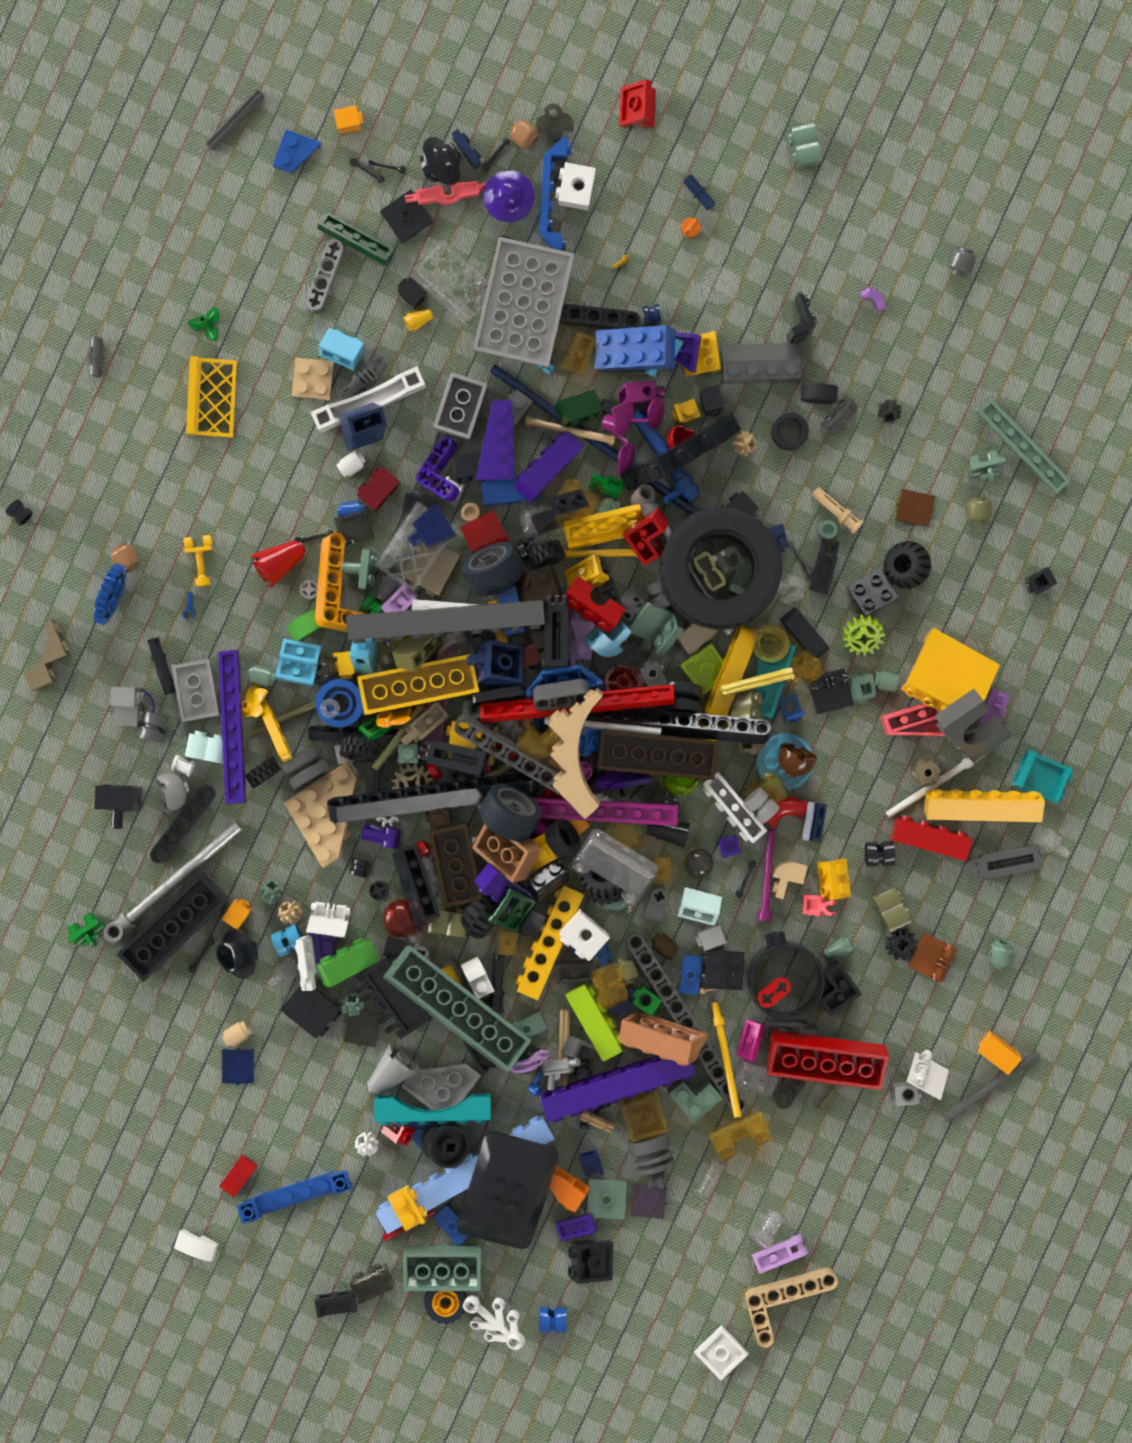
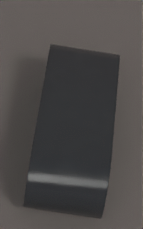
M793 607L779 619L812 660L816 661L830 649L796 607Z

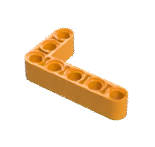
M334 532L324 538L321 543L315 621L320 627L347 632V622L345 624L342 617L346 620L347 615L366 613L340 608L341 566L344 561L345 539L342 534ZM325 613L328 615L329 620L326 619Z

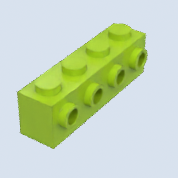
M588 980L569 990L565 996L604 1062L623 1052L626 1046L624 1043L618 1042L619 1033L616 1029V1023L606 1012L607 1007L602 1000L600 1001L597 996L596 987Z

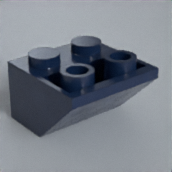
M372 402L338 415L348 452L383 440L387 424L382 406Z

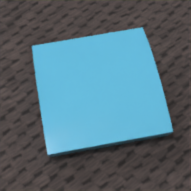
M283 638L275 679L314 686L321 646Z

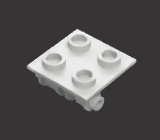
M318 901L312 903V912L306 932L345 938L351 914L350 908L347 905H337L335 909L336 904H333L332 909H330V903H327L326 908V903Z
M925 1050L921 1054L915 1052L906 1082L941 1100L949 1070L932 1061L933 1056L929 1050Z

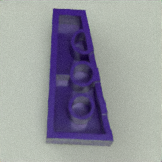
M513 400L492 401L476 480L515 479Z

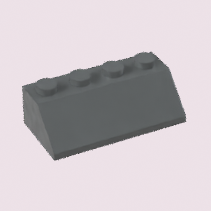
M798 343L721 345L722 384L799 382L801 379V359Z

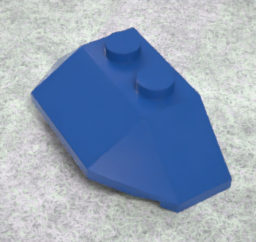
M581 665L543 670L526 691L527 699H533V689L536 686L584 679L589 683V690L595 691L599 688L601 692L604 691L603 680Z

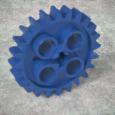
M114 564L104 577L101 590L98 591L95 600L93 618L96 623L106 625L110 621V617H113L119 605V599L125 590V579L127 577V570L123 565Z

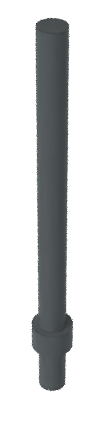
M1037 1051L1033 1052L1020 1061L1009 1075L1004 1072L964 1101H959L953 1105L954 1108L942 1115V1117L947 1122L956 1115H961L967 1111L966 1108L1041 1056Z

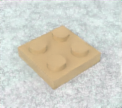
M295 358L292 397L331 401L335 363L333 361Z

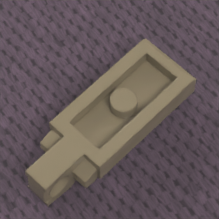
M438 701L434 702L405 729L407 734L400 739L401 743L405 746L412 740L415 743L421 741L448 718L449 714Z

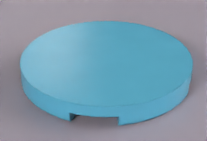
M780 733L773 735L766 743V747L761 749L760 753L756 756L758 774L767 785L774 789H796L809 779L812 771L807 775L796 776L795 778L785 775V771L778 763L779 750L782 743L795 744L794 748L800 749L803 747L811 752L812 750L802 738L794 734Z

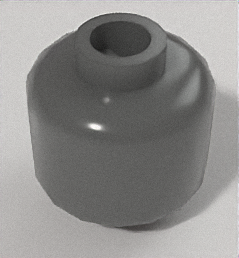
M960 246L952 251L948 267L953 269V274L963 277L964 273L969 274L972 272L976 261V256L973 254L974 251Z

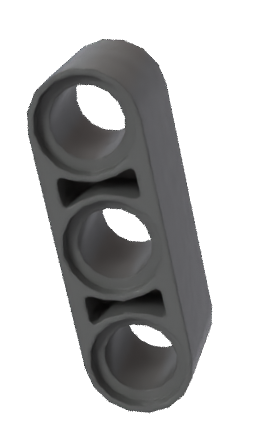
M576 679L536 686L533 689L534 707L538 711H548L572 707L577 702L581 704L585 700L583 698L584 695L590 691L589 683L584 679Z

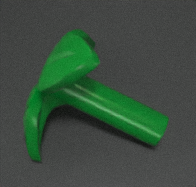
M214 307L206 313V317L201 315L200 317L190 319L187 323L196 331L206 328V338L215 341L218 337V329L211 326V324L218 322L219 311Z

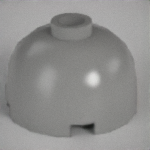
M171 773L156 776L157 780L155 781L159 798L166 803L162 805L165 812L169 813L181 808L187 799L186 793H189L187 782H183L179 776Z

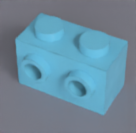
M328 328L319 344V356L353 371L364 354V343L358 338L345 335L340 330Z

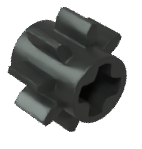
M886 399L883 404H879L878 417H882L884 423H894L896 419L901 418L902 405H897L896 400Z

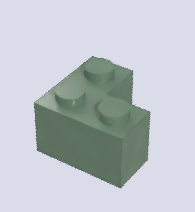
M681 1079L668 1089L669 1095L693 1124L723 1099L720 1092L709 1080L695 1092Z

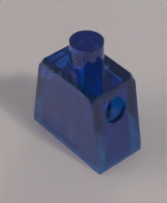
M435 503L413 522L417 532L407 538L413 547L424 542L427 548H431L453 539L457 535Z

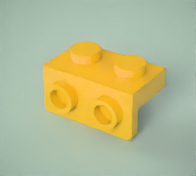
M847 859L817 862L820 894L825 897L824 900L851 897Z

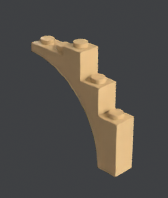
M599 688L595 691L591 689L583 697L585 700L581 704L577 702L570 708V714L565 709L561 712L558 710L550 716L551 721L549 722V726L563 740V742L559 740L553 745L551 756L565 770V772L561 770L555 775L553 787L584 819L600 805V801L590 790L584 778L579 756L580 734L584 721L593 706L603 696Z

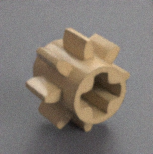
M741 431V435L737 434L733 438L732 445L735 448V452L739 453V455L747 456L748 452L755 450L756 440L750 432Z
M288 901L279 907L278 916L285 925L288 923L293 925L300 921L303 911L295 901L292 904Z

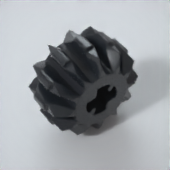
M901 928L897 929V934L890 932L893 937L885 938V940L890 942L885 945L886 949H890L888 954L890 956L894 954V959L896 960L899 959L900 955L902 960H906V954L909 957H913L910 951H917V948L912 945L918 943V940L912 939L915 934L913 932L908 934L909 930L907 928L903 932ZM900 940L905 942V944L902 945V948L897 946V944L900 943Z

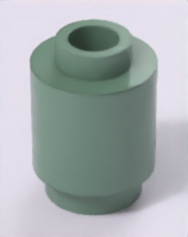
M255 664L254 667L249 668L247 678H250V683L273 687L276 682V671H273L272 668Z
M876 671L874 673L873 679L876 689L891 693L900 690L902 679H899V674L885 671Z

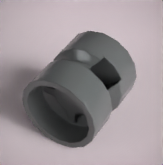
M661 580L646 587L650 597L655 598L653 601L654 605L661 608L670 606L663 591Z
M145 710L142 720L145 724L140 727L138 737L162 743L165 735L163 728L167 727L169 716Z

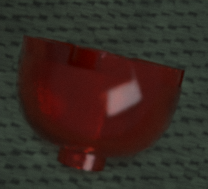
M617 665L615 668L607 671L604 678V691L642 688L641 676L639 678L634 668L627 665Z
M406 899L394 900L385 908L382 915L383 925L391 935L407 937L418 929V927H415Z

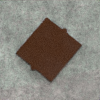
M902 489L899 503H897L898 509L895 520L928 527L931 514L934 512L932 508L935 496Z

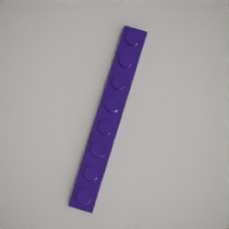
M238 650L218 652L225 804L229 805L246 803L240 660Z

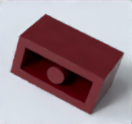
M384 467L376 468L370 475V481L367 484L364 482L357 490L359 492L357 496L374 512L401 485Z

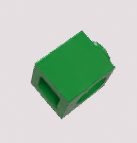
M643 985L641 988L637 987L631 996L633 998L632 1003L651 1017L662 1002L658 995ZM643 995L651 997V1001L648 1004L640 1002Z

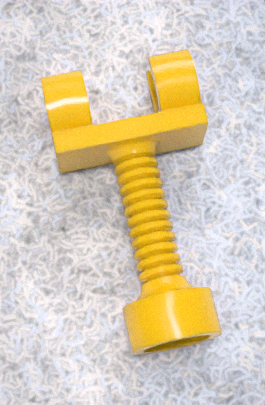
M210 535L203 536L204 547L193 548V539L191 537L184 538L185 553L196 554L198 577L194 579L195 587L211 585L210 578L205 575L203 552L213 551L212 537Z

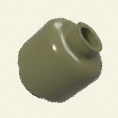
M986 497L971 498V501L966 503L967 519L973 521L974 525L985 524V520H989L992 517L991 501L986 500Z
M627 957L616 960L617 964L612 967L615 982L622 985V987L636 984V980L639 978L636 962L628 960Z

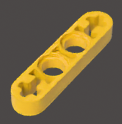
M265 699L261 703L265 710L262 718L281 760L285 763L292 759L293 756L274 712Z

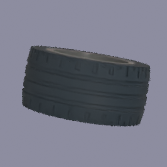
M497 542L484 546L472 553L462 565L463 575L470 589L477 596L498 594L519 581L524 573L522 561L514 546L509 542Z
M507 784L494 785L479 809L481 820L490 830L512 841L528 839L542 815L541 808L534 798L525 791Z

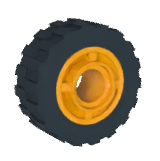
M426 1291L424 1302L427 1315L439 1324L447 1325L448 1323H454L465 1312L463 1304L466 1299V1292ZM446 1297L451 1302L448 1305H443L440 1302L441 1299Z

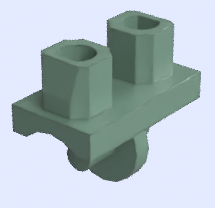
M997 450L987 453L988 461L984 462L981 461L980 455L971 456L968 473L970 478L980 476L981 480L987 479L988 483H994V477L999 476V471L1004 470L1006 460L1004 456L1000 457Z

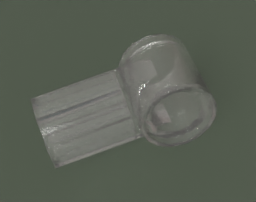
M770 1208L761 1224L755 1227L750 1240L768 1250L774 1242L775 1233L785 1216L779 1211Z

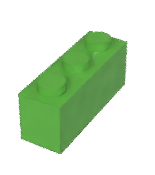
M359 938L352 942V946L338 949L336 951L337 954L321 958L320 963L316 964L315 967L323 985L332 987L378 962L380 959L372 941Z

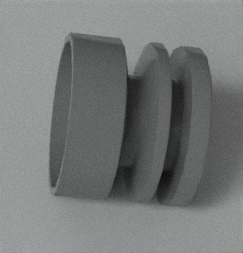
M666 1130L647 1132L628 1141L631 1155L640 1156L634 1160V1165L638 1166L636 1167L637 1175L660 1173L675 1164L674 1157H670L672 1150L664 1149L670 1144Z

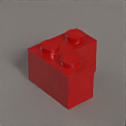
M659 508L629 525L622 534L644 566L660 557L664 549L657 536L666 530L669 522Z

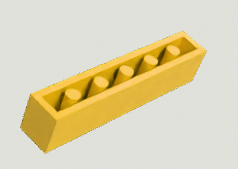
M933 789L932 791L926 790L924 813L927 820L1042 822L1045 801L1042 794L1035 791L1020 793L1018 791L1000 792L997 790L981 792L979 790L961 791L954 789L943 791L941 789Z

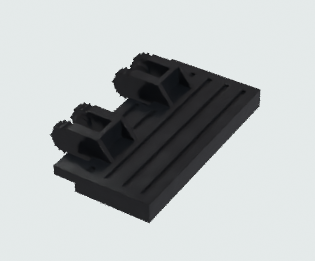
M385 956L356 976L360 984L367 980L356 991L361 993L369 986L373 988L374 991L367 994L362 1000L366 1003L378 995V998L373 1002L382 1015L385 1014L378 1022L383 1024L393 1017L396 1022L389 1025L385 1032L389 1034L400 1027L401 1029L396 1031V1034L401 1039L430 1021L432 1017L422 1007L383 978L393 964L389 957Z

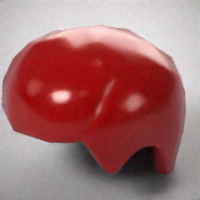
M684 425L671 428L667 435L668 447L671 448L694 435L695 432L692 429L684 428Z

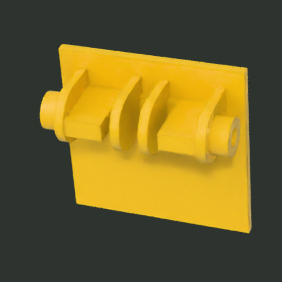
M716 331L700 334L702 337L696 373L690 372L684 367L685 377L707 372H719L721 364Z

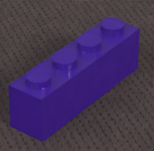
M568 431L563 435L559 433L553 439V445L551 447L546 446L540 453L542 457L539 460L535 458L528 465L530 469L527 472L523 470L516 477L518 482L514 488L529 502H532L584 447Z

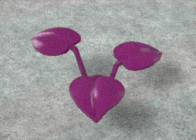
M656 397L651 401L647 413L648 418L632 419L634 407L631 403L617 405L611 409L613 415L606 414L604 416L602 428L612 431V435L618 437L625 444L621 447L618 455V476H622L630 469L636 455L635 445L629 444V441L621 435L627 431L630 422H649L650 429L657 428L663 419L665 410L662 397Z

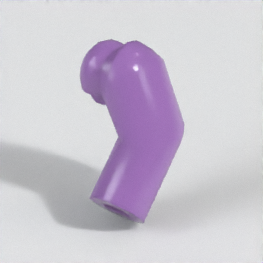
M867 287L866 290L861 292L864 300L870 298L874 301L877 311L886 309L881 292L872 287Z

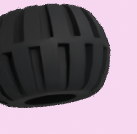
M904 541L894 545L887 552L883 564L888 580L893 585L903 589L915 588L924 583L930 575L932 566L928 551L921 544L912 541ZM907 562L911 563V568L905 566Z
M482 894L483 900L470 902L462 913V926L466 929V934L471 937L482 939L495 925L488 920V917L495 912L499 904L491 899L489 894L488 896Z

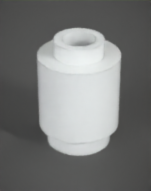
M353 451L339 460L340 463L336 466L345 478L365 467L363 463L366 461L360 452L356 453Z

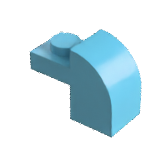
M620 620L609 633L600 630L596 626L585 637V641L599 655L613 657L623 651L620 644L627 640L632 631L626 623Z

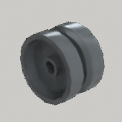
M317 746L296 754L292 759L280 766L284 775H291L294 772L298 773L289 780L293 790L305 785L330 769L324 760L315 764L312 763L321 756Z

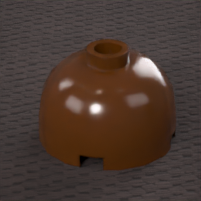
M782 743L778 754V763L785 771L784 774L795 778L796 776H804L810 773L815 766L817 756L803 747L800 749L794 748L795 744Z

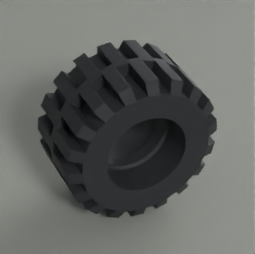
M603 851L602 854L594 853L595 856L592 857L590 855L587 858L588 861H584L582 863L583 867H580L579 876L586 897L588 899L591 898V901L594 903L597 901L600 905H603L604 902H607V905L611 904L612 901L616 903L619 901L618 898H623L625 896L624 892L629 890L630 879L626 863L619 855L615 857V854L612 852L610 854H607L606 851ZM603 874L614 875L608 882L601 883L595 881Z

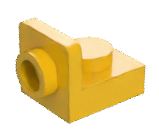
M695 399L674 404L672 407V418L679 425L701 417Z

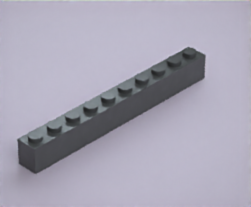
M543 600L346 616L348 640H353V643L365 642L364 639L372 638L373 642L384 641V637H392V640H401L406 635H411L412 638H423V634L439 637L443 636L444 632H451V635H462V631L469 630L470 634L482 633V629H490V632L502 631L501 628L509 627L510 631L521 630V626H529V629L541 628L540 625L545 624Z

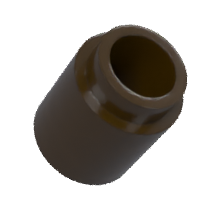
M664 932L661 935L657 933L651 940L653 943L651 947L669 961L680 950L677 944Z

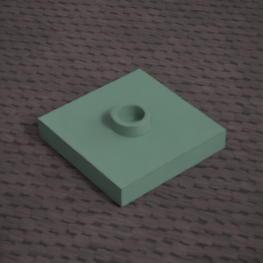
M589 1178L588 1186L591 1188L588 1191L586 1214L592 1213L594 1218L625 1220L627 1180Z

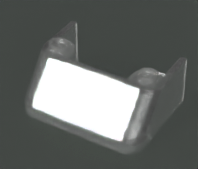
M593 829L567 867L569 872L574 868L575 871L581 874L592 870L623 889L622 897L626 903L630 904L626 911L628 913L639 903L658 872V867L654 863L598 829Z

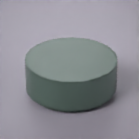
M831 520L823 521L818 527V534L823 539L830 540L837 535L838 527Z

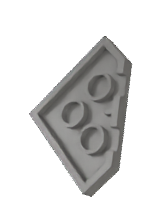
M468 1063L418 1069L414 1075L404 1081L401 1087L431 1110L445 1109L462 1102L482 1074Z

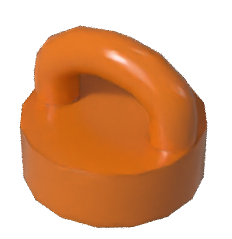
M687 218L684 220L681 230L687 238H694L700 233L701 225L698 219Z

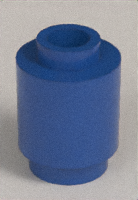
M359 500L340 503V507H337L338 518H342L343 522L361 520L362 517H366L364 502H359Z

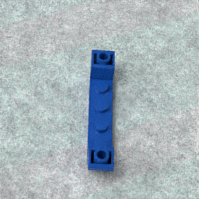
M564 136L544 154L539 236L550 248L565 251L566 239H562V233L547 232L551 231L552 219H548V212H552L553 200H549L550 192L554 191V181L550 180L551 173H555V161L551 160L567 161V155H571L572 144L568 143V136Z
M347 1170L331 1171L256 1195L238 1204L236 1207L241 1223L245 1224L261 1219L264 1214L326 1194L334 1193L336 1195L352 1190L353 1187Z

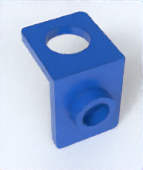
M797 694L779 699L785 720H790L792 723L801 720V716L806 714L805 711L802 712ZM787 700L795 702L796 707L793 711L785 709V702Z

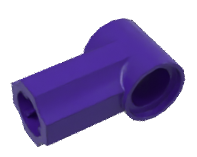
M365 823L361 839L379 843L384 847L398 849L402 830L387 826L383 828Z

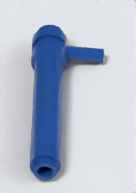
M641 410L633 415V419L648 418L647 414ZM633 422L656 456L670 449L656 428H649V422ZM682 466L669 474L675 482L674 486L677 490L664 497L663 500L666 504H669L682 496L684 500L686 499L688 502H691L701 495L699 486L693 483L692 476L687 474Z

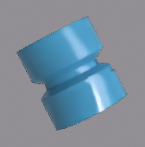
M297 924L287 927L285 932L280 930L271 934L273 946L280 957L290 954L292 949L296 951V940L303 937ZM285 937L287 938L289 945H287L284 939Z

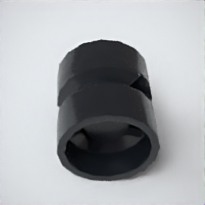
M876 841L865 842L866 866H878L879 863L883 866H894V842L882 841L881 844H878Z

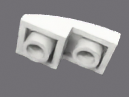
M182 1229L179 1231L174 1248L192 1257L212 1262L218 1243L204 1235L198 1237Z

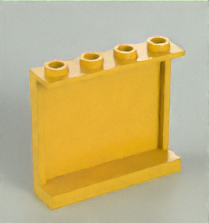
M932 628L923 640L925 643L901 690L906 692L908 696L915 697L926 706L933 707L938 711H942L972 689H975L984 701L1000 664L939 630Z

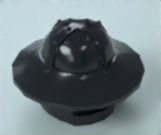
M437 137L427 138L423 143V154L420 156V163L425 177L433 183L440 181L447 186L455 185L460 178V152L452 143H445Z
M239 929L228 930L223 937L222 943L217 946L216 958L227 973L231 972L239 979L249 978L254 972L256 960L258 959L256 942L251 941Z

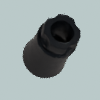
M678 822L677 826L649 824L646 834L684 849L690 823Z

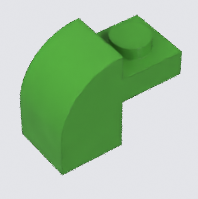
M315 609L301 615L286 626L294 641L305 639L317 630L324 628L320 627L315 621ZM325 613L326 619L329 620L328 615Z

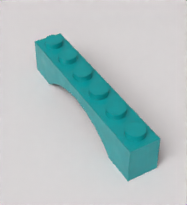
M491 1093L471 1094L454 1106L437 1110L411 1106L396 1095H381L374 1098V1122H379V1125H390L391 1122L408 1125L410 1122L418 1121V1124H429V1121H437V1124H448L449 1121L465 1124L468 1123V1120H476V1123H487V1120H491Z

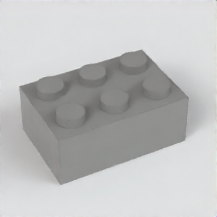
M451 372L433 425L434 431L471 442L488 391V384Z

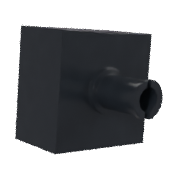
M108 784L96 785L94 809L112 811L110 828L123 829V812L141 810L142 787Z

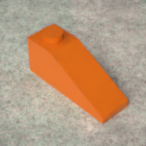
M556 1165L549 1188L565 1209L575 1213L591 1187Z

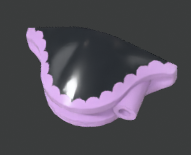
M527 1046L510 1071L517 1074L533 1072L542 1065L544 1060L549 1058L548 1050Z

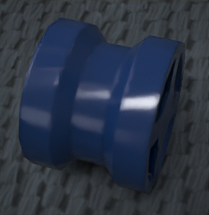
M655 304L653 307L643 306L645 325H650L652 322L661 323L659 304Z

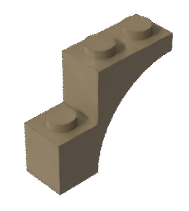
M56 620L44 622L47 633L44 653L35 666L23 673L31 691H37L56 683V671L49 664L71 656L69 653L71 650L67 640L63 639L61 634L63 633L62 626Z

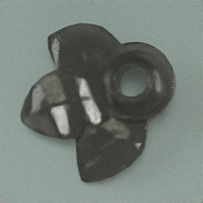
M551 103L545 107L543 115L537 119L535 127L538 129V133L546 131L548 138L553 143H557L563 134V130L573 132L574 123L570 115L563 113L562 108L558 104ZM550 110H556L557 115L551 117Z

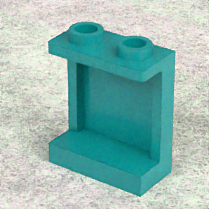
M1025 750L1011 785L1027 792L1035 791L1041 793L1043 799L1058 803L1065 795L1064 787L1066 783H1069L1072 778V768L1043 757L1034 751Z

